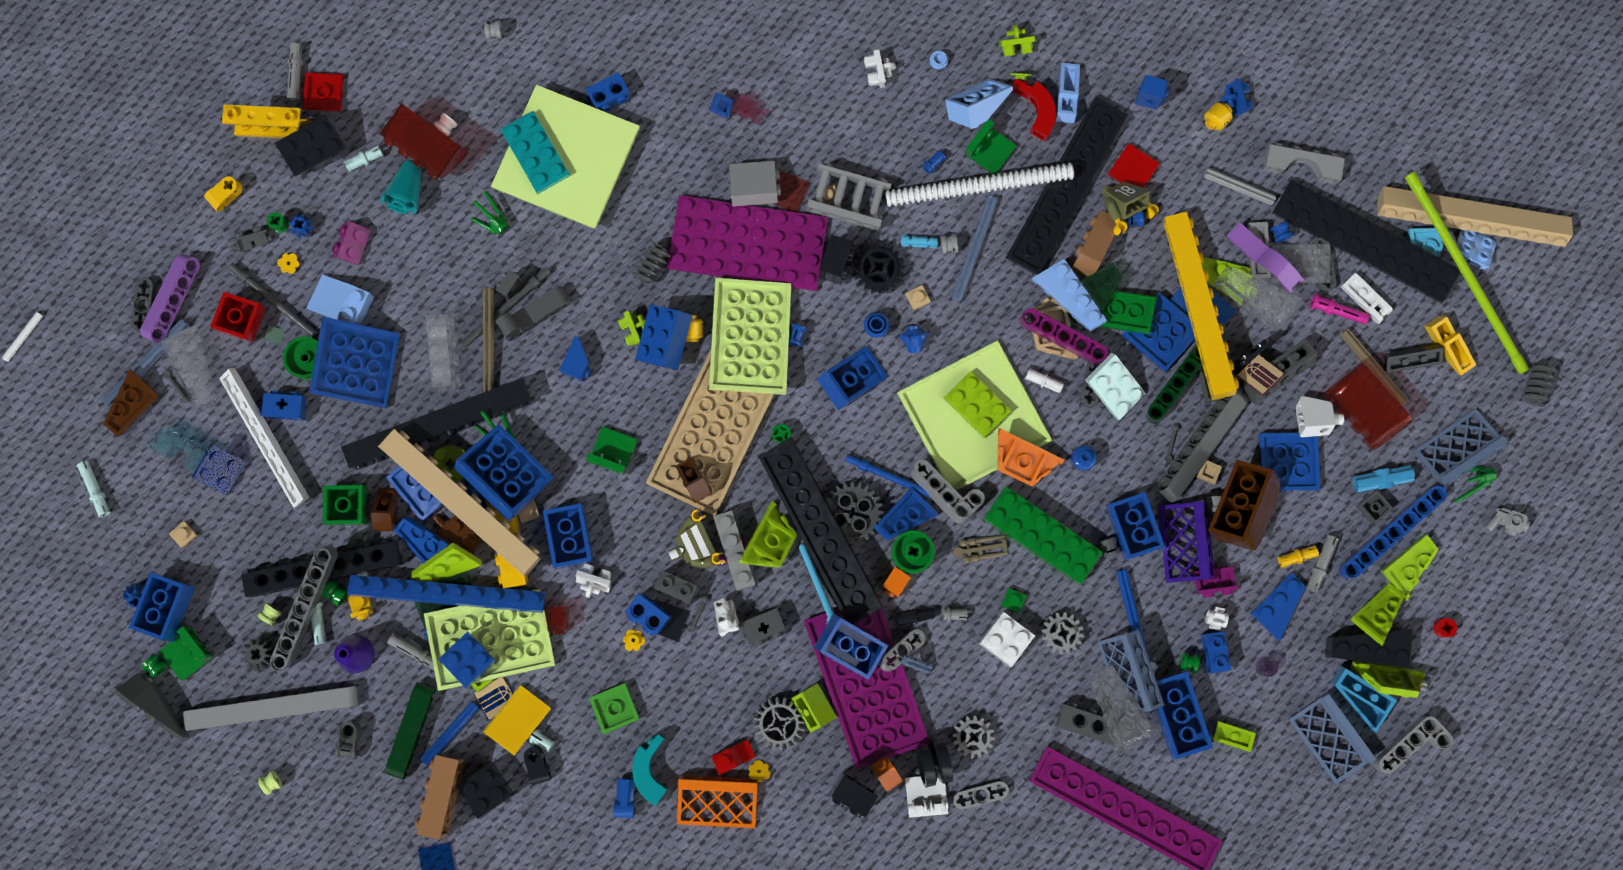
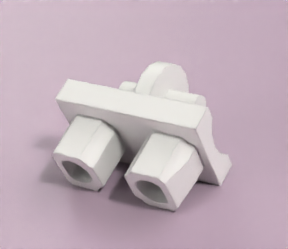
M874 50L873 55L864 57V64L866 69L876 68L875 73L867 74L869 86L879 85L880 88H883L886 83L884 72H886L887 77H891V71L896 69L895 63H889V58H884V64L882 65L879 50Z
M584 564L580 571L577 570L575 575L576 583L581 584L580 589L586 591V597L588 598L591 597L592 593L599 595L600 590L609 593L611 588L610 571L603 569L599 577L592 575L594 567Z
M724 598L715 601L714 607L720 636L722 637L728 632L739 630V619L736 615L734 601L732 599L726 601Z

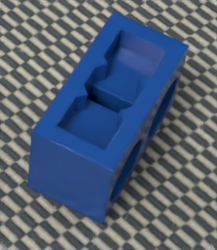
M619 72L586 88V92L594 107L604 112L611 110V106L617 103L623 104L627 102L628 98L631 97ZM616 87L622 88L620 93L613 92ZM599 96H605L604 101H596Z
M643 592L637 594L625 611L630 621L635 624H641L643 630L651 636L653 634L655 636L658 635L672 617L669 612ZM638 604L644 607V613L642 615H639L636 612V606ZM653 616H656L659 619V625L657 627L653 626L651 623V618Z
M1225 632L1200 635L1207 673L1231 671Z

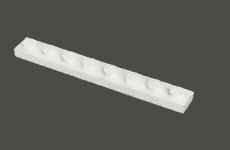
M235 367L229 368L219 378L293 508L299 507L309 498L305 488L265 419L261 416L259 408Z

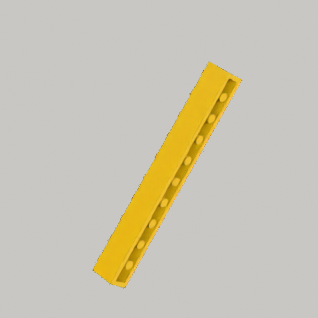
M1187 212L1164 217L1163 224L1212 400L1234 396L1239 388L1237 378H1233L1232 370H1234L1233 362L1227 357V352H1229L1228 344L1222 339L1224 331L1222 324L1217 321L1219 313L1217 306H1213L1212 303L1214 296L1212 288H1208L1207 281H1209L1207 270H1203L1202 263H1204L1203 255L1201 252L1198 253V237L1193 235V219L1188 217Z

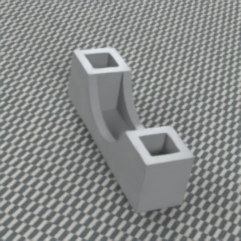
M1280 143L1270 144L1266 149L1262 171L1281 174L1287 166L1294 163H1302L1313 169L1317 180L1320 182L1338 184L1342 180L1345 158H1341L1337 154L1325 155L1317 150L1304 151L1300 147L1288 148L1283 147L1284 145Z
M732 511L713 516L736 592L755 586L749 564L739 563L745 550Z

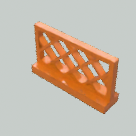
M680 775L678 779L677 824L755 828L757 779ZM683 790H691L696 796L687 802L682 796ZM705 791H711L715 796L709 803L700 796ZM724 792H730L735 797L728 804L720 797ZM744 793H753V800L748 805L739 798ZM697 798L705 805L699 812H696L690 805ZM716 799L725 806L718 813L710 807ZM736 800L744 807L737 815L729 807ZM687 807L694 813L690 820L681 819L682 811ZM706 808L714 815L709 821L703 820L700 816ZM726 809L734 816L729 822L723 821L719 816ZM747 810L752 816V823L743 822L739 816Z

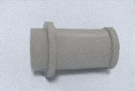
M950 607L943 609V620H947V622H950V620L967 621V608L950 609Z

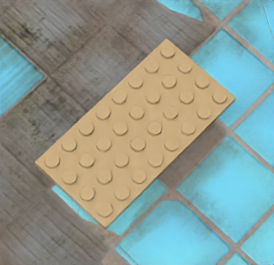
M710 350L646 484L689 505L701 508L702 511L716 516L774 394L709 390ZM693 457L712 493L694 503L675 467Z

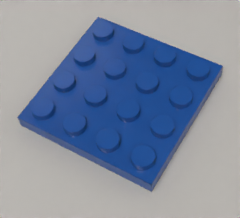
M323 317L309 394L387 408L400 333Z

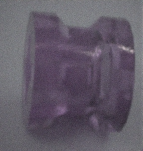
M1261 658L1256 663V671L1263 677H1272L1278 672V663L1273 658Z

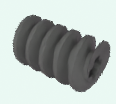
M652 242L654 247H648L650 253L644 254L647 260L641 259L640 263L642 266H636V270L639 273H632L633 276L646 284L648 282L655 283L652 276H659L656 269L662 271L663 268L660 266V263L667 264L664 257H671L666 249L655 242Z
M1535 365L1531 367L1532 373L1528 376L1530 380L1526 382L1528 387L1524 388L1525 394L1522 395L1521 399L1527 404L1545 407L1541 401H1548V398L1543 396V394H1550V391L1545 388L1552 387L1553 384L1548 382V380H1554L1555 377L1550 375V373H1557V370L1546 365Z

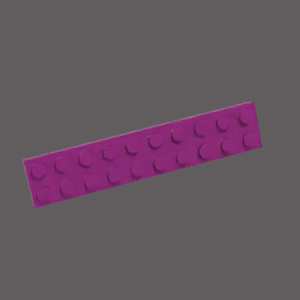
M1048 746L1045 747L1028 780L1191 870H1209L1223 842Z

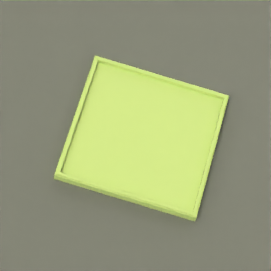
M536 85L522 116L534 111L568 170L570 177L537 194L509 146L491 187L596 230L640 126Z
M998 340L897 392L939 473L956 491L997 470L999 428L1038 447L1052 441ZM970 371L1011 410V413L985 439L943 399Z

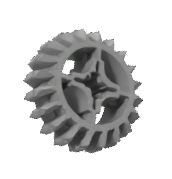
M776 697L775 704H773L771 699H768L770 706L767 707L765 703H762L761 705L765 710H756L761 716H754L753 719L758 720L759 724H753V727H759L760 729L755 732V735L762 734L759 742H762L764 739L767 740L765 747L773 743L772 750H775L776 744L780 745V751H782L783 744H786L787 748L790 749V741L796 745L798 742L794 738L796 736L800 739L803 737L798 731H805L804 727H800V724H804L805 721L799 720L802 714H797L796 712L799 707L792 708L794 704L792 700L787 705V698L784 697L783 703H779L780 699ZM776 707L786 708L793 715L785 718L781 717ZM771 710L773 722L763 727L764 717ZM775 714L780 719V721H785L789 719V721L785 722V725H783L784 733H782L779 727L770 728L774 725V723H776ZM796 720L795 731L788 738L785 729L786 725ZM777 730L783 740L772 739L766 732Z

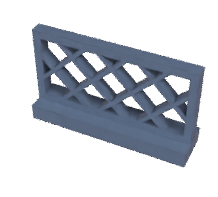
M1474 409L1416 448L1413 452L1436 478L1438 486L1445 488L1502 450L1508 443V440L1504 436H1500L1480 412ZM1474 415L1480 421L1479 427L1468 425L1469 419ZM1453 429H1465L1464 437L1453 436ZM1468 429L1479 431L1478 440L1467 438ZM1482 432H1489L1494 438L1491 441L1481 440ZM1438 439H1449L1448 448L1437 446ZM1452 440L1463 441L1462 450L1452 449ZM1466 442L1477 443V450L1474 452L1465 451ZM1425 448L1434 450L1433 458L1424 457L1421 451ZM1436 451L1448 452L1447 461L1436 459ZM1451 452L1462 454L1461 461H1450ZM1435 463L1446 464V471L1439 474L1435 470Z
M1139 630L1098 641L1122 716L1145 711L1149 712L1164 706ZM1121 639H1122V642H1123V645H1124L1125 650H1124L1122 647L1119 646V645H1120V642H1121ZM1106 643L1113 647L1112 653L1108 651ZM1117 651L1123 655L1122 661L1116 658ZM1127 659L1129 660L1131 668H1129L1126 665ZM1113 663L1120 666L1118 672L1114 670ZM1124 670L1130 674L1128 680L1122 676ZM1133 678H1135L1137 687L1132 684ZM1120 681L1126 685L1124 691L1120 688ZM1130 689L1136 693L1134 699L1128 695ZM1140 697H1141V699H1142V702H1143V705H1144V706H1142V705L1138 702ZM1126 700L1132 704L1130 710L1127 709Z
M1327 692L1288 719L1335 784H1338L1367 763H1372L1376 760ZM1318 704H1321L1324 708L1323 717L1312 715L1313 708ZM1300 716L1309 717L1307 728L1299 727L1295 720ZM1312 718L1323 720L1321 731L1310 729ZM1326 721H1332L1336 724L1335 733L1324 732ZM1309 732L1320 733L1319 744L1309 742ZM1323 734L1334 736L1333 747L1322 745ZM1338 737L1347 739V750L1336 748ZM1321 748L1332 750L1330 761L1320 757ZM1335 750L1346 752L1345 763L1334 761ZM1349 753L1358 754L1362 761L1356 765L1348 764ZM1333 764L1344 766L1343 774L1337 778L1332 773Z

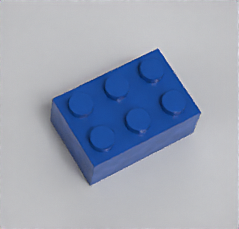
M650 304L635 360L678 371L692 315Z
M1146 492L1105 506L1115 536L1118 538L1119 547L1122 549L1121 553L1124 561L1165 548Z
M579 503L544 510L543 515L553 568L561 569L594 562L584 505Z
M150 572L129 628L162 641L174 642L195 587L173 578Z
M833 613L813 648L869 680L888 645Z

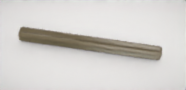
M492 287L483 288V393L494 389V288Z

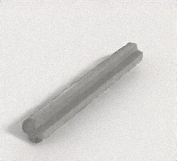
M1207 168L1204 178L1268 205H1272L1275 202L1276 195L1212 168Z

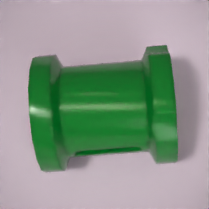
M273 212L268 216L267 224L275 232L283 233L288 229V220L280 213Z

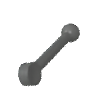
M168 370L164 371L163 376L169 379L181 395L182 401L188 403L190 401L189 396H185L171 377V372Z
M1178 424L1172 425L1173 432L1168 453L1164 458L1167 463L1172 461L1171 453L1176 432L1179 430Z
M704 595L702 597V603L693 622L687 627L688 632L692 633L695 631L694 626L705 603L709 601V596Z

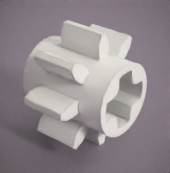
M1216 606L1213 610L1209 609L1207 611L1205 623L1210 624L1209 629L1220 631L1221 627L1226 628L1229 614L1224 613L1225 608Z

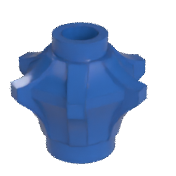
M919 324L907 325L908 329L899 335V339L905 343L909 353L922 352L924 341L929 336V332L919 328Z

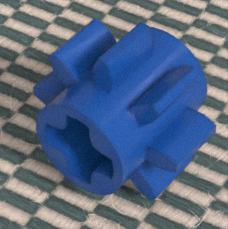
M304 214L301 217L294 215L293 221L288 223L292 226L290 232L292 234L296 233L299 239H301L302 235L309 237L308 233L310 230H314L310 226L313 221L310 218L306 220Z
M134 583L126 586V591L123 592V600H127V605L137 607L145 585Z

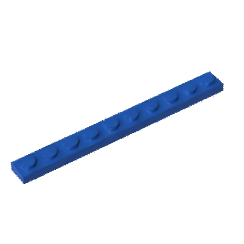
M350 575L347 591L349 596L543 613L546 596L545 592Z

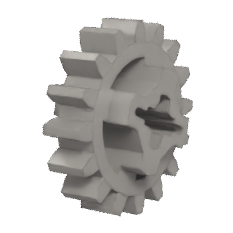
M1063 612L1062 617H1060L1059 613H1055V619L1049 616L1050 622L1043 623L1046 629L1041 630L1042 633H1045V636L1041 639L1047 640L1045 647L1052 646L1051 652H1055L1057 649L1059 655H1062L1063 650H1065L1066 654H1070V648L1076 651L1075 645L1082 644L1079 638L1084 637V635L1080 634L1079 631L1083 630V627L1077 626L1080 620L1073 621L1074 615L1067 617V613ZM1063 620L1069 622L1073 627H1067ZM1055 623L1056 628L1052 633H1050V629L1052 625ZM1060 628L1067 632L1064 635V639L1062 636H1058V633L1061 632ZM1075 634L1073 642L1069 644L1070 637ZM1052 640H1058L1061 643L1062 647L1053 643Z
M973 715L972 720L966 716V722L959 720L960 727L954 726L957 733H953L952 736L956 737L957 740L953 741V744L959 745L956 750L958 752L963 750V756L970 753V758L972 759L974 754L981 758V752L988 754L986 748L993 747L990 741L995 740V738L990 736V734L994 730L988 729L990 723L984 724V718L981 717L977 721L976 715ZM969 724H978L980 726L977 729H972ZM963 730L965 732V739L961 742L960 735ZM971 732L974 734L978 733L976 736L978 740L976 742L973 740L969 741L971 737L969 734ZM986 733L985 743L982 742V735ZM970 745H976L978 749L969 750L967 749V747H969Z

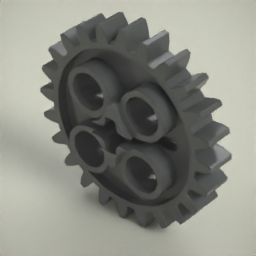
M851 482L850 487L843 483V489L836 486V493L830 491L832 498L825 497V499L829 502L828 504L836 518L839 515L846 517V523L840 527L847 540L851 539V543L855 544L856 539H858L859 543H862V538L865 537L869 541L868 534L876 535L873 527L881 520L879 515L884 514L883 511H879L883 504H877L880 497L874 498L873 495L876 491L873 490L869 493L868 485L862 489V483H859L857 487H855L854 482ZM845 496H849L851 499V503L847 507L841 504V500ZM862 501H868L870 504V508L865 512L860 510V503ZM839 507L852 511L855 508L856 512L869 515L870 517L866 519L853 516L852 519L850 514L839 512L836 509ZM859 519H862L865 523V527L862 530L855 528V522Z

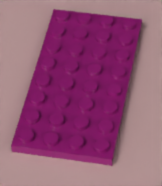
M679 195L669 253L671 257L668 259L667 270L727 279L791 283V288L817 292L828 217L748 205L732 206V203Z
M839 608L833 610L835 615L845 620ZM882 608L853 624L887 644L886 651L895 644ZM826 613L804 621L813 647L826 627V619L828 618ZM814 648L856 769L871 765L885 755L890 758L915 749L917 744L930 743L902 664L895 670L887 672L882 670L878 663L868 680ZM894 656L892 658L887 659V666L890 665V662L893 659H896Z

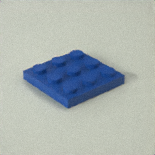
M1159 292L1155 296L1157 299L1150 335L1125 331L1121 336L1165 373L1195 337L1189 317Z
M1299 433L1258 434L1260 466L1274 470L1280 480V491L1320 490L1318 436L1300 437Z

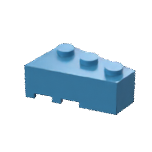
M1343 666L1339 667L1330 681L1375 733L1397 701L1390 695L1379 693L1363 678Z

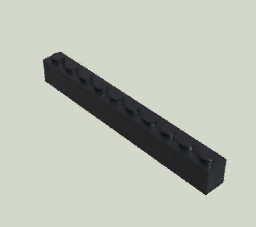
M520 378L341 446L348 467L355 468L357 471L366 468V463L371 461L376 464L385 460L387 454L378 446L393 429L398 432L404 431L410 437L409 442L413 445L417 443L421 446V443L428 440V443L439 440V436L445 433L446 436L455 434L458 428H471L475 426L474 422L479 420L486 422L481 411H484L492 420L494 419L493 415L498 413L501 416L512 412L511 408L516 406L519 409L529 405V401L533 399L525 379Z

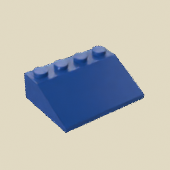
M500 424L456 460L454 467L508 522L523 511L554 478Z

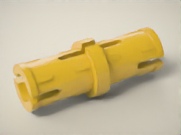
M1312 545L1308 548L1295 549L1289 554L1278 556L1277 560L1280 567L1284 568L1296 563L1302 564L1305 560L1319 557V552L1316 546Z

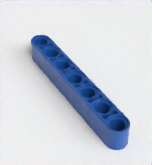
M1434 486L1420 494L1339 566L1341 577L1351 579L1362 574L1445 501L1447 497L1445 488ZM1433 490L1438 494L1437 500L1432 497ZM1419 503L1424 506L1423 512H1420L1418 509ZM1405 515H1407L1410 519V523L1408 525L1404 522ZM1390 528H1393L1395 530V537H1392L1390 535ZM1376 540L1381 542L1380 550L1375 547ZM1362 553L1367 555L1366 562L1361 560ZM1348 565L1353 568L1352 575H1349L1346 571Z

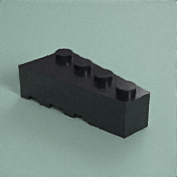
M1413 629L1389 631L1383 646L1368 634L1327 638L1325 657L1409 668Z

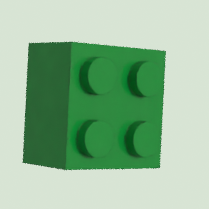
M364 485L323 486V525L367 526L368 487Z

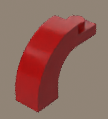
M1015 79L1012 85V92L1029 100L1036 109L1037 117L1029 133L1046 142L1056 118L1053 98L1048 90L1037 81L1031 87L1025 80Z

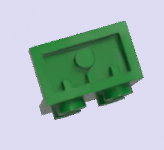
M988 119L967 146L965 155L991 174L996 175L1015 150L1016 145L994 130V122Z
M602 427L592 454L588 453L586 461L625 475L637 444V439Z
M182 626L177 630L179 635L175 638V641L168 643L159 653L181 681H185L214 656L191 627Z

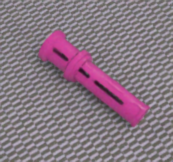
M1319 293L1313 295L1309 306L1312 310L1315 308L1324 311L1326 315L1335 314L1363 325L1367 324L1370 316L1369 313L1336 303V300L1333 298L1321 297Z

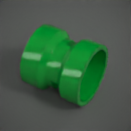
M332 580L324 588L321 596L332 600L333 604L339 607L347 598L348 590L340 588L338 583Z

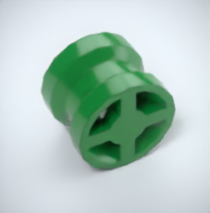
M785 424L775 426L772 430L773 440L780 444L790 438V428Z
M1183 651L1179 670H1190L1191 673L1196 674L1200 663V655H1190L1188 652Z
M153 654L142 664L141 668L144 671H148L150 677L154 679L166 669L167 664L164 661L161 662L157 654Z

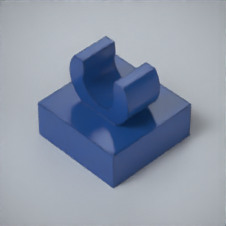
M715 93L709 111L722 118H728L734 100L721 93Z

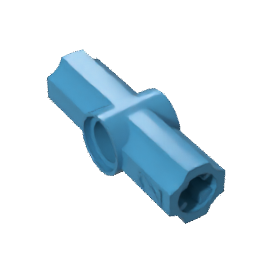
M1411 465L1394 469L1376 470L1373 473L1354 476L1353 486L1356 493L1395 487L1394 485L1414 482L1415 473Z

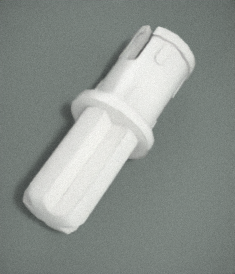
M1032 368L1029 369L1025 378L1041 385V388L1044 386L1058 393L1062 391L1064 386L1063 382L1049 377L1047 373L1045 375Z

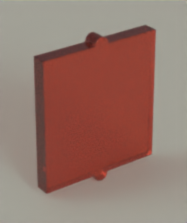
M781 172L779 175L780 179L776 182V184H780L781 195L777 196L778 203L773 204L780 206L781 209L785 208L797 213L810 183L798 179L796 175L793 177Z

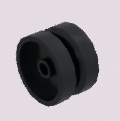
M943 739L933 741L931 749L926 743L915 745L917 765L925 788L935 786L937 777L942 784L953 782L951 759Z

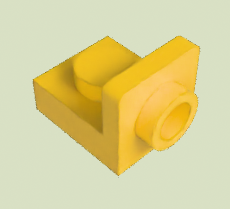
M347 596L352 614H350L351 618H357L360 621L369 618L368 614L374 613L369 597Z

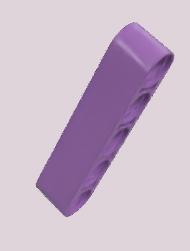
M179 254L174 259L141 326L140 334L145 339L155 343H160L165 339L199 270L200 263L196 258L186 254Z

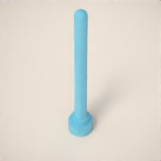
M802 543L799 545V549L828 617L826 619L828 623L834 611L806 545Z

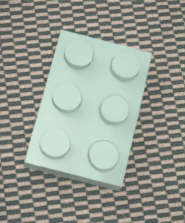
M1113 353L1085 379L1118 420L1146 394L1119 358Z

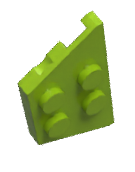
M774 501L766 509L739 563L774 568L782 566L797 534L789 526L785 516H781L776 509L777 504Z
M1353 661L1351 669L1379 693L1399 695L1405 698L1418 697L1426 674L1424 670Z

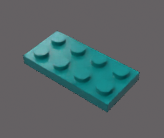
M534 111L500 129L537 194L570 177L568 170Z

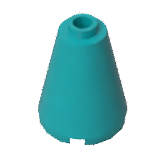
M414 160L404 161L382 193L380 201L382 204L386 202L388 204L387 208L407 215L408 211H413V214L417 212L422 171L418 162Z

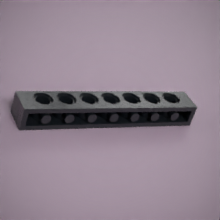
M392 539L380 541V545L374 546L373 543L361 545V549L355 550L354 547L342 549L343 552L338 553L328 581L403 565L399 543L393 542ZM381 550L383 558L377 561L375 555ZM323 553L324 558L328 560V553ZM362 554L364 562L358 565L356 559ZM313 556L304 557L305 561L297 562V559L285 561L286 565L278 566V563L266 565L267 569L259 570V568L248 569L247 573L241 574L245 597L252 598L299 588L304 577L300 576V569L305 567L307 570ZM343 558L345 565L342 569H339L337 563ZM316 568L317 576L321 577L319 569ZM283 571H286L288 575L285 581H282L280 577ZM264 575L268 576V583L266 585H263L261 582Z

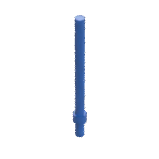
M849 454L845 459L846 462L859 467L858 469L864 472L867 470L908 489L912 487L917 493L931 498L920 485L874 466L868 460H861ZM944 496L946 501H952L951 498Z

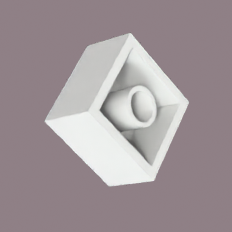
M1002 612L978 644L1007 666L1012 667L1035 635L1005 612Z

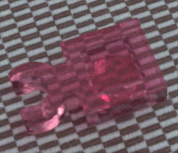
M742 93L731 108L734 113L745 120L750 116L753 123L757 125L761 122L756 119V115L760 114L763 117L766 115L763 110L754 109L757 103Z

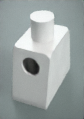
M1301 396L1296 405L1300 437L1329 435L1335 425H1343L1344 415L1334 413L1333 405L1329 401Z

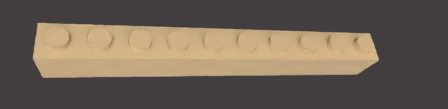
M1383 186L1377 198L1378 216L1432 224L1413 191ZM1427 193L1445 226L1449 228L1563 247L1567 245L1573 236L1572 217Z
M393 429L378 447L522 575L526 576L541 560L538 556L540 552L534 546L530 545L528 547L523 543L525 538L518 532L513 534L509 530L511 526L503 519L501 521L497 520L494 517L496 513L488 506L485 509L480 504L482 500L475 494L470 496L466 492L468 488L460 481L457 483L451 479L453 475L445 468L441 470L437 466L439 463L431 455L426 457L423 454L424 449L417 443L413 445L409 442L410 437L404 431L398 432Z

